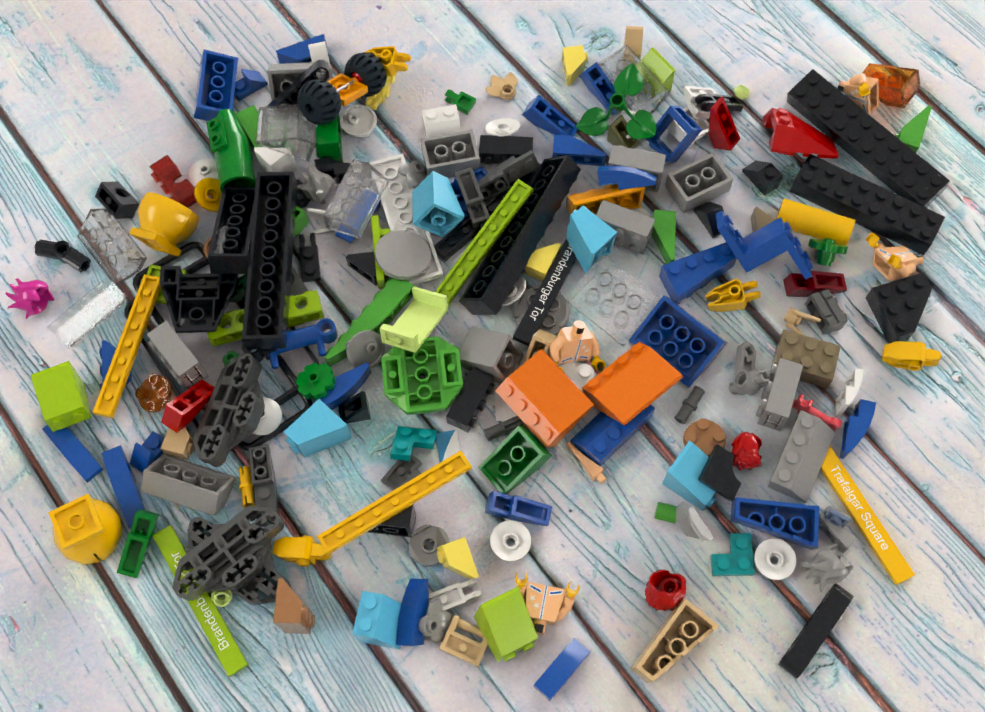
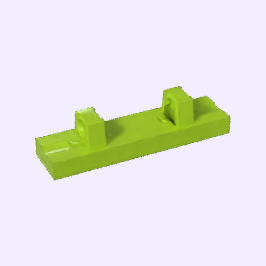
M378 215L371 216L374 256L378 241L385 234L391 232L390 229H381ZM375 261L378 288L383 289L386 283L385 274Z

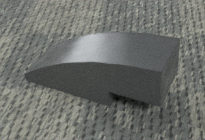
M470 167L455 172V177L473 229L480 227L481 222L487 221L490 216L474 171Z

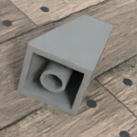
M473 326L459 349L460 362L464 369L471 371L474 367L493 376L494 382L502 384L510 374L517 370L524 356L509 334Z

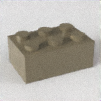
M783 329L778 338L772 365L773 363L777 364L780 358L802 364L803 369L799 381L827 389L834 378L841 346Z

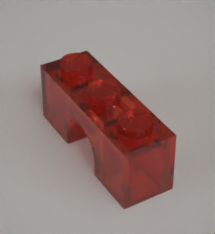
M168 155L150 165L153 172L150 175L156 183L160 182L162 184L160 188L165 195L170 194V199L187 208L197 202L194 196V187L187 178L179 183H174L182 175Z

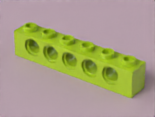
M317 290L306 291L296 296L290 295L288 327L325 318ZM244 309L232 310L224 314L217 331L207 332L208 339L213 347L242 340Z

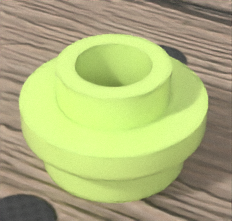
M739 84L734 88L735 96L744 100V98L750 97L749 93L751 91L747 87Z
M212 591L211 600L216 606L224 607L232 600V591Z

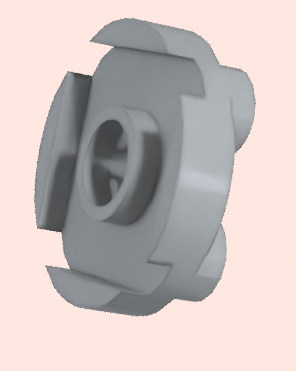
M423 525L417 528L411 535L409 551L414 561L423 567L439 565L437 547L449 543L448 535L442 528L432 525ZM426 541L435 543L433 550L424 549Z

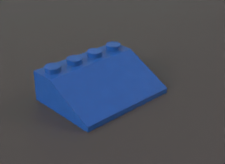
M664 295L629 340L634 345L641 342L656 351L682 374L683 378L679 381L688 388L728 343Z

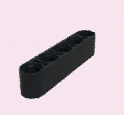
M317 60L266 106L264 111V122L266 125L271 127L278 125L299 106L297 104L298 95H294L293 92H299L305 81L315 79L328 80L329 64L325 60ZM324 69L325 72L320 73L317 70ZM281 103H286V104H288V105H287V106H282V105H280V104H281ZM269 114H274L275 117H270V116H268V115H269Z
M835 583L778 665L797 679L808 666L854 596Z

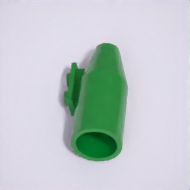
M230 109L220 110L217 113V117L206 122L211 152L215 155L220 190L222 192L223 187H256L249 140L234 111Z

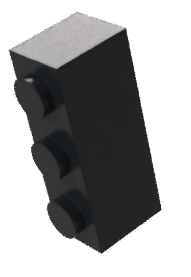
M480 135V163L501 164L512 156L517 158L530 150L533 151V137Z
M473 367L463 384V389L457 395L446 415L447 423L467 433L471 427L474 428L478 421L477 415L479 411H483L486 406L488 394L492 395L495 389L494 377Z

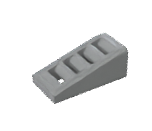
M820 512L819 527L834 544L838 545L837 548L842 553L846 552L856 539V536L842 526L831 524L828 519L824 518L825 514Z

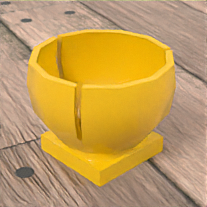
M147 192L142 198L138 209L140 228L132 227L129 234L153 250L179 257L182 250L177 248L176 245L188 240L197 228L200 217L189 208L166 196Z
M89 494L48 512L53 524L54 543L64 557L71 561L85 565L101 562V560H105L117 549L123 535L121 518L111 504L93 499Z

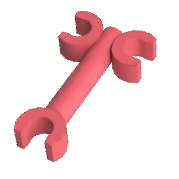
M800 394L797 400L794 399L792 408L797 409L798 414L800 410L820 418L834 431L836 428H840L842 421L835 417H829L812 407L813 400L807 401L803 399V394Z

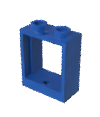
M670 106L656 123L655 136L646 140L653 150L666 155L665 162H677L702 129L680 106ZM675 120L687 135L672 152L660 137L672 121Z

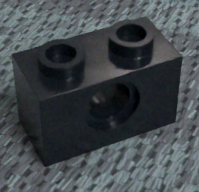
M119 181L101 182L95 195L115 219L133 218L140 204Z

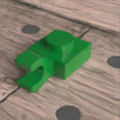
M449 89L445 93V101L449 104H456L457 110L466 115L469 114L476 103V98L462 91L459 95Z

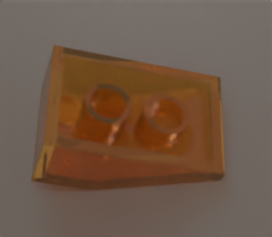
M869 63L863 71L866 77L879 79V101L887 106L905 108L920 88L918 69Z

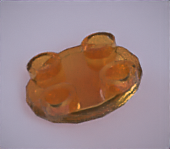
M151 374L135 392L141 407L151 413L159 412L165 408L172 394L168 379L157 374Z

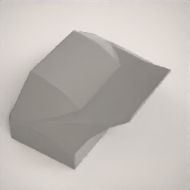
M681 502L676 507V522L686 536L700 539L702 542L704 540L710 541L713 538V535L692 505Z

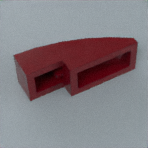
M811 271L812 277L805 280L802 274L791 273L783 279L786 296L809 297L811 294L820 293L829 289L831 294L847 291L843 273Z

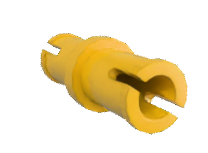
M243 466V470L242 467L238 469L242 507H251L250 504L254 507L256 503L250 466Z

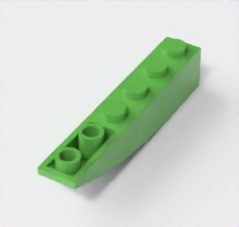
M389 278L381 292L379 291L375 294L370 305H366L363 308L358 319L352 321L347 332L340 335L336 345L328 349L325 356L327 364L331 367L347 358L346 343L355 334L365 330H371L379 334L380 327L383 324L389 325L413 297L412 288L414 285L407 280Z

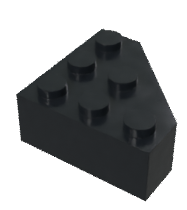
M924 272L873 287L865 297L888 344L896 341L906 342L915 332L932 291V286Z

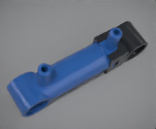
M324 318L317 324L288 331L285 349H257L255 352L250 353L253 349H247L243 342L242 350L244 353L251 354L258 362H261L266 357V360H270L272 369H278L279 354L316 344L319 356H325L327 352L324 343L334 342L337 339L338 333L335 323L331 319Z

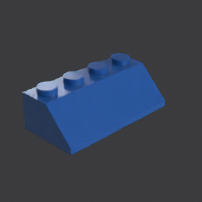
M203 50L199 68L194 118L210 121L217 117V113L220 110H233L238 57Z
M650 404L626 425H622L603 412H600L570 442L590 460L601 466L653 417L655 408Z

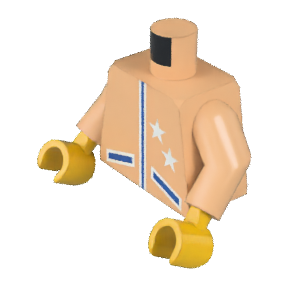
M862 73L853 75L847 82L841 81L839 83L838 90L843 92L844 95L869 115L879 106V79L866 77Z
M871 232L868 235L866 241L874 249L872 265L888 281L914 275L916 266L923 263L921 253L913 254L904 246L885 247L881 242H878L880 238L876 234Z
M575 321L573 327L562 328L558 336L550 344V358L557 365L590 360L591 356H593L594 359L591 361V366L598 371L597 364L599 362L603 369L606 367L605 362L599 358L600 349L596 337L582 321Z
M517 572L515 574L516 587H519L530 618L534 621L533 625L536 633L544 635L546 624L555 625L556 621H562L571 611L580 585L578 584L576 590L570 589V581L566 589L527 582L528 575L526 572L525 578L520 580L518 579Z

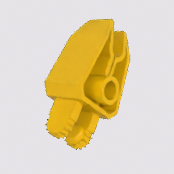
M394 46L374 47L366 51V53H371L380 59L387 76L393 77L398 71L406 72L408 70V65L402 62L409 63L411 56L406 53H398Z
M734 279L712 289L705 295L707 302L714 301L707 304L708 309L716 312L745 309L747 302L761 297L760 291L744 293V291L757 288V281L741 283L740 280Z
M896 341L884 345L882 361L892 367L919 371L922 370L923 366H937L942 355L937 350L926 349V344L923 342Z
M307 535L277 539L274 541L272 554L284 561L296 563V565L303 567L315 565L316 560L326 561L332 556V553L330 555L326 554L322 545L314 541V537Z

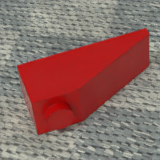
M720 97L710 109L708 136L715 149L731 151L741 138L724 98Z
M203 379L166 405L161 423L178 433L209 402L215 387Z

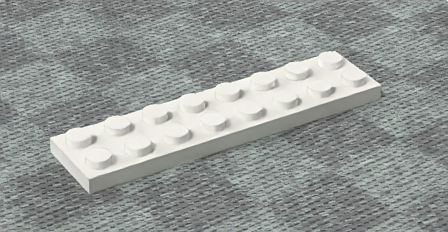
M399 154L370 162L369 165L378 194L381 196V204L390 231L406 230L414 232L421 236L430 247L431 260L428 269L423 274L407 280L411 284L416 285L443 277V272L429 231L413 225L412 192L415 188L409 189L406 176L398 173L399 167L402 164H406L404 155Z

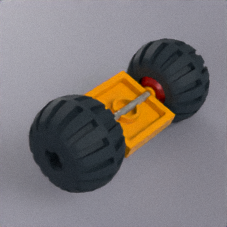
M357 53L347 61L344 74L340 73L328 81L315 79L306 82L299 90L297 96V104L302 112L301 114L313 124H328L339 115L341 106L345 107L361 96L369 97L378 94L384 87L387 77L383 63L371 53Z

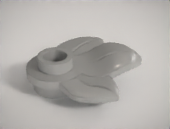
M419 161L402 164L398 169L399 174L406 176L409 189L417 187L427 177L425 167Z
M441 599L434 600L428 606L427 615L419 621V631L423 635L431 637L433 642H442L445 637L444 630L448 629L451 624L452 614L448 611H442Z

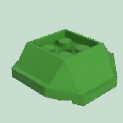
M438 336L427 337L416 353L393 346L388 353L381 357L385 397L406 415L446 411L463 389L459 348ZM422 374L427 375L425 379H419L418 377Z

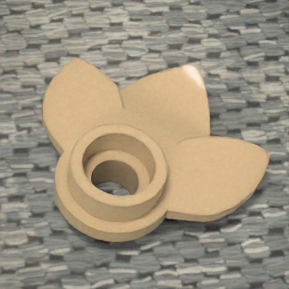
M512 72L508 73L505 79L492 75L491 86L487 87L486 91L493 97H501L505 100L513 99L516 95L517 78Z

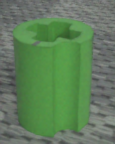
M658 502L654 518L676 524L677 506Z

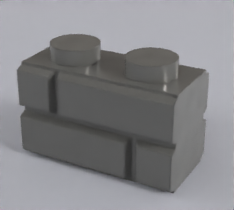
M829 289L811 294L805 302L810 314L821 319V322H815L823 335L841 330L848 321L845 311L840 309L837 298L831 294Z

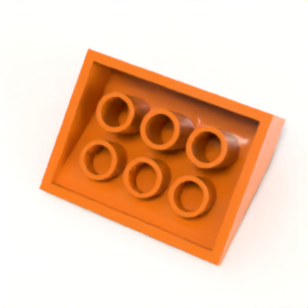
M638 342L626 353L618 357L611 365L604 368L596 377L589 380L582 387V390L596 409L622 425H626L681 380L683 376L651 347Z
M542 349L510 374L495 390L546 448L555 447L594 407L590 399Z

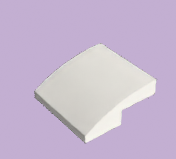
M684 86V97L693 117L710 119V111H702L700 105H697L695 102V98L700 94H717L714 89Z
M855 369L844 383L843 391L835 400V418H839L856 397L862 383L863 370Z

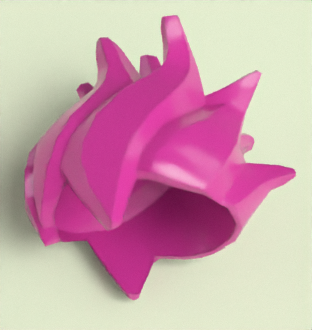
M17 278L15 280L18 286L9 285L15 294L5 293L15 301L8 308L26 311V319L40 314L46 309L48 301L55 300L48 289V285L38 279L22 282Z

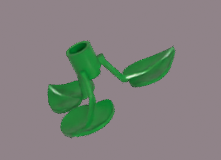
M633 63L624 68L614 82L616 93L610 98L611 105H609L607 115L605 116L604 110L598 107L588 109L576 125L581 132L590 136H599L605 133L609 128L607 119H609L612 109H614L615 111L624 110L631 118L626 125V130L633 139L642 140L655 136L656 123L653 116L645 110H639L633 116L626 107L627 103L624 97H627V94L630 96L637 95L644 86L642 75Z

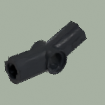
M41 239L36 241L34 247L37 256L58 259L79 272L86 271L90 267V258L71 247L67 241L53 242Z

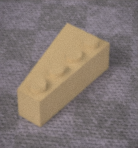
M683 599L669 614L630 669L645 682H653L720 626L687 599Z

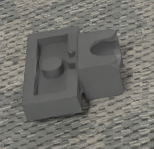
M414 455L411 456L410 461L397 460L381 479V483L392 491L422 474L418 471L422 462Z

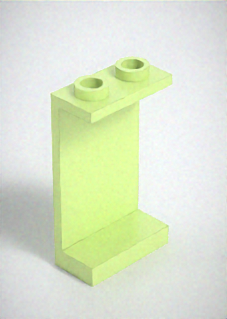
M413 286V301L393 326L383 324L380 327L382 343L416 353L448 311V302L446 295Z

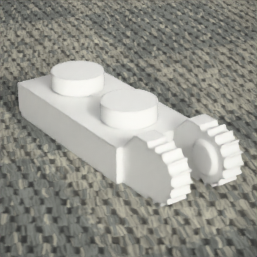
M471 579L430 593L429 605L434 600L441 599L442 611H448L464 605L468 601L477 599L482 594L481 591H474L464 596L463 589L471 588L477 584L476 579Z

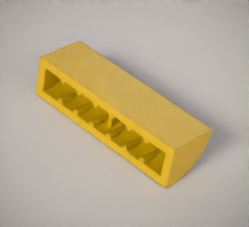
M785 198L781 203L776 218L777 220L781 217L784 223L788 221L794 232L824 240V238L833 239L835 243L847 245L856 221Z

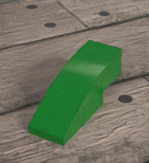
M142 509L136 512L131 530L125 542L117 573L138 578L160 514Z

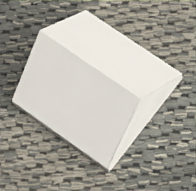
M254 147L256 157L263 172H295L297 170L291 147Z

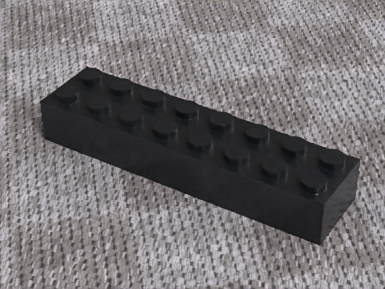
M809 154V157H807L789 191L835 214L854 219L856 224L917 253H921L923 256L932 245L945 219V216L812 154Z

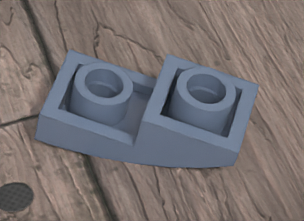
M828 506L823 512L825 514L824 518L828 519L835 526L844 527L851 519L849 515L832 506Z

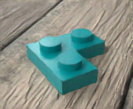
M398 426L390 452V459L410 461L414 447L434 449L437 430Z
M730 533L731 554H711L710 556L712 576H754L755 568L751 533Z

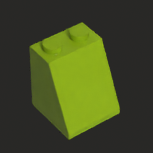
M70 361L31 374L44 421L53 432L91 418L85 384Z
M518 586L480 605L474 615V619L483 636H485L497 662L503 659L507 662L515 658V653L520 650L524 653L535 647L534 643L538 636Z

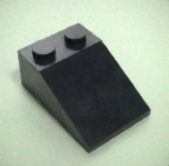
M414 505L371 529L368 533L411 538L416 520Z

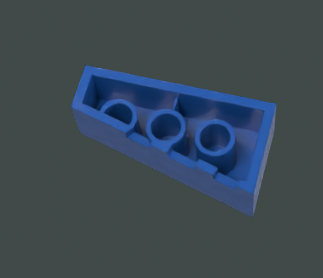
M727 242L662 265L659 277L670 299L676 304H680L682 300L693 295L695 291L705 287L710 281L734 267L737 258Z
M740 497L734 498L731 502L730 521L810 550L818 548L819 506Z

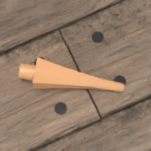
M570 442L567 443L568 448L580 461L591 480L594 482L597 479L603 484L607 480L603 475L604 469L581 453Z

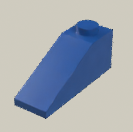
M596 62L582 72L579 77L597 100L609 110V105H611L610 98L616 92L614 86ZM612 109L611 115H614L618 111Z
M540 95L531 100L522 113V116L532 124L554 135L574 136L578 130L573 122Z
M564 134L554 135L552 158L569 155L576 164L605 166V152L573 136Z

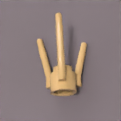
M790 307L784 318V321L788 322L786 327L801 335L804 334L794 325L799 326L802 319L816 323L815 321L821 322L820 318L802 313Z

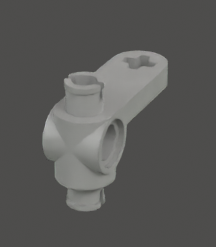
M749 342L742 343L737 347L734 380L729 384V391L733 395L748 394L753 396L758 393L765 382L770 380V375L766 370L759 371L755 369L756 351Z

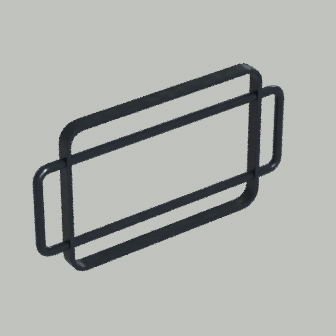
M197 241L190 242L179 248L182 250L179 257L191 249H198L203 256L182 269L186 270L187 274H193L209 264V260L204 254V245ZM169 254L152 265L165 266L178 257ZM149 266L138 272L133 278V287L136 292H138L140 281L144 274H147ZM234 290L232 299L240 310L245 309V303L236 290ZM135 298L128 302L125 307L124 314L126 319L129 316ZM154 306L151 315L159 326L165 321ZM294 326L289 327L291 331L295 330ZM143 338L141 341L176 397H178L180 393ZM308 346L303 347L312 361L320 365ZM281 354L278 357L279 367L289 379L293 388L274 401L280 406L299 394L305 403V407L282 422L274 432L263 435L251 443H246L244 440L240 442L237 446L242 450L249 451L251 447L263 445L286 430L313 405L311 398L306 399L299 393L298 385L296 384L297 377ZM194 418L192 421L198 429L199 422Z

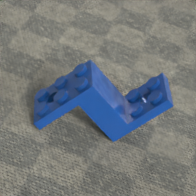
M723 211L716 213L717 228L746 273L788 251L805 280L812 277L811 269L813 266L810 262L811 259L808 253L802 250L798 237H794L793 230L788 221L784 223L780 217L743 238L740 231L733 228L732 225L734 223L729 215H725Z

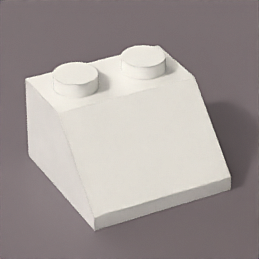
M456 104L422 110L426 138L461 132Z

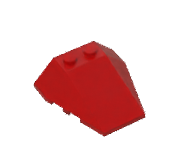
M771 108L763 116L764 127L774 129L769 141L772 152L794 156L795 153H803L804 157H809V154H818V158L838 159L839 155L833 139L786 109Z

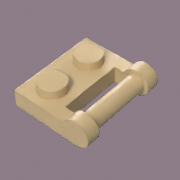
M455 614L439 649L479 667L488 642L478 626L462 620L461 616ZM459 627L483 638L482 643L456 633V628Z

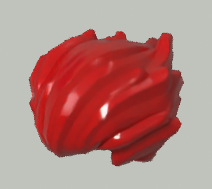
M749 432L737 435L731 443L733 446L731 453L734 455L732 465L734 467L737 466L739 470H751L762 466V456L758 452L762 445L761 439L754 433Z
M659 569L653 572L646 584L645 600L649 606L655 608V611H673L685 597V577L681 574L669 573L668 570Z

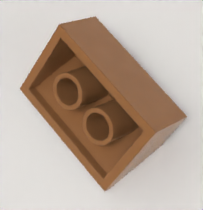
M278 578L273 623L285 633L311 634V628L315 626V615H312L311 610L282 578Z

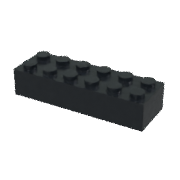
M223 187L208 252L211 274H248L255 187Z

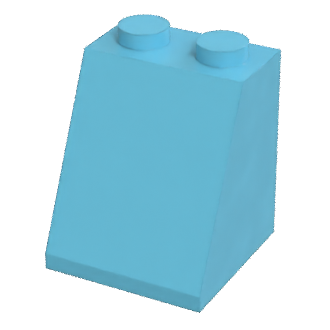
M432 171L412 192L413 225L443 238L464 218V213L447 177Z
M582 206L578 210L575 209L569 216L570 222L566 228L568 229L566 239L584 273L589 274L611 253L617 231L585 206Z
M320 399L284 431L287 437L285 441L290 445L289 448L296 455L300 453L303 457L352 438L347 424Z
M689 440L667 471L662 484L703 511L706 506L710 508L716 499L713 496L715 491L698 481L709 457Z
M362 591L352 633L358 642L400 650L401 646L397 645V626L401 603L383 594Z

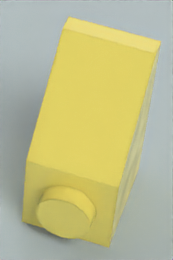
M583 45L563 47L562 62L567 86H570L584 71L585 63L588 62L587 52H584Z
M556 243L535 250L525 267V274L543 281L561 249V244Z
M465 537L437 547V558L443 564V567L467 579L479 577Z

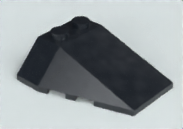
M161 266L160 285L176 333L216 332L237 286L238 274H183L180 266Z

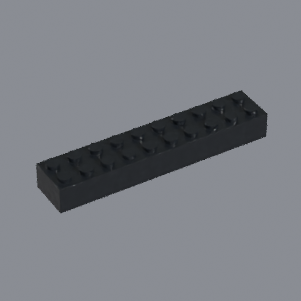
M814 69L787 93V103L825 135L833 139L838 146L897 195L927 208L947 188L950 182L949 179Z
M569 155L547 158L541 163L529 183V186L534 191L489 250L459 300L473 315H497L501 310L502 304L510 295L513 285L518 281L520 273L528 264L530 256L536 250L537 244L544 236L548 225L553 221L555 213L561 207L562 201L568 195L569 189L577 180V176L581 171Z
M294 172L257 173L242 331V340L247 349L286 348L298 187Z

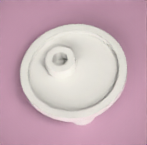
M365 105L350 106L344 110L340 117V125L343 132L352 137H369L377 124L375 112Z

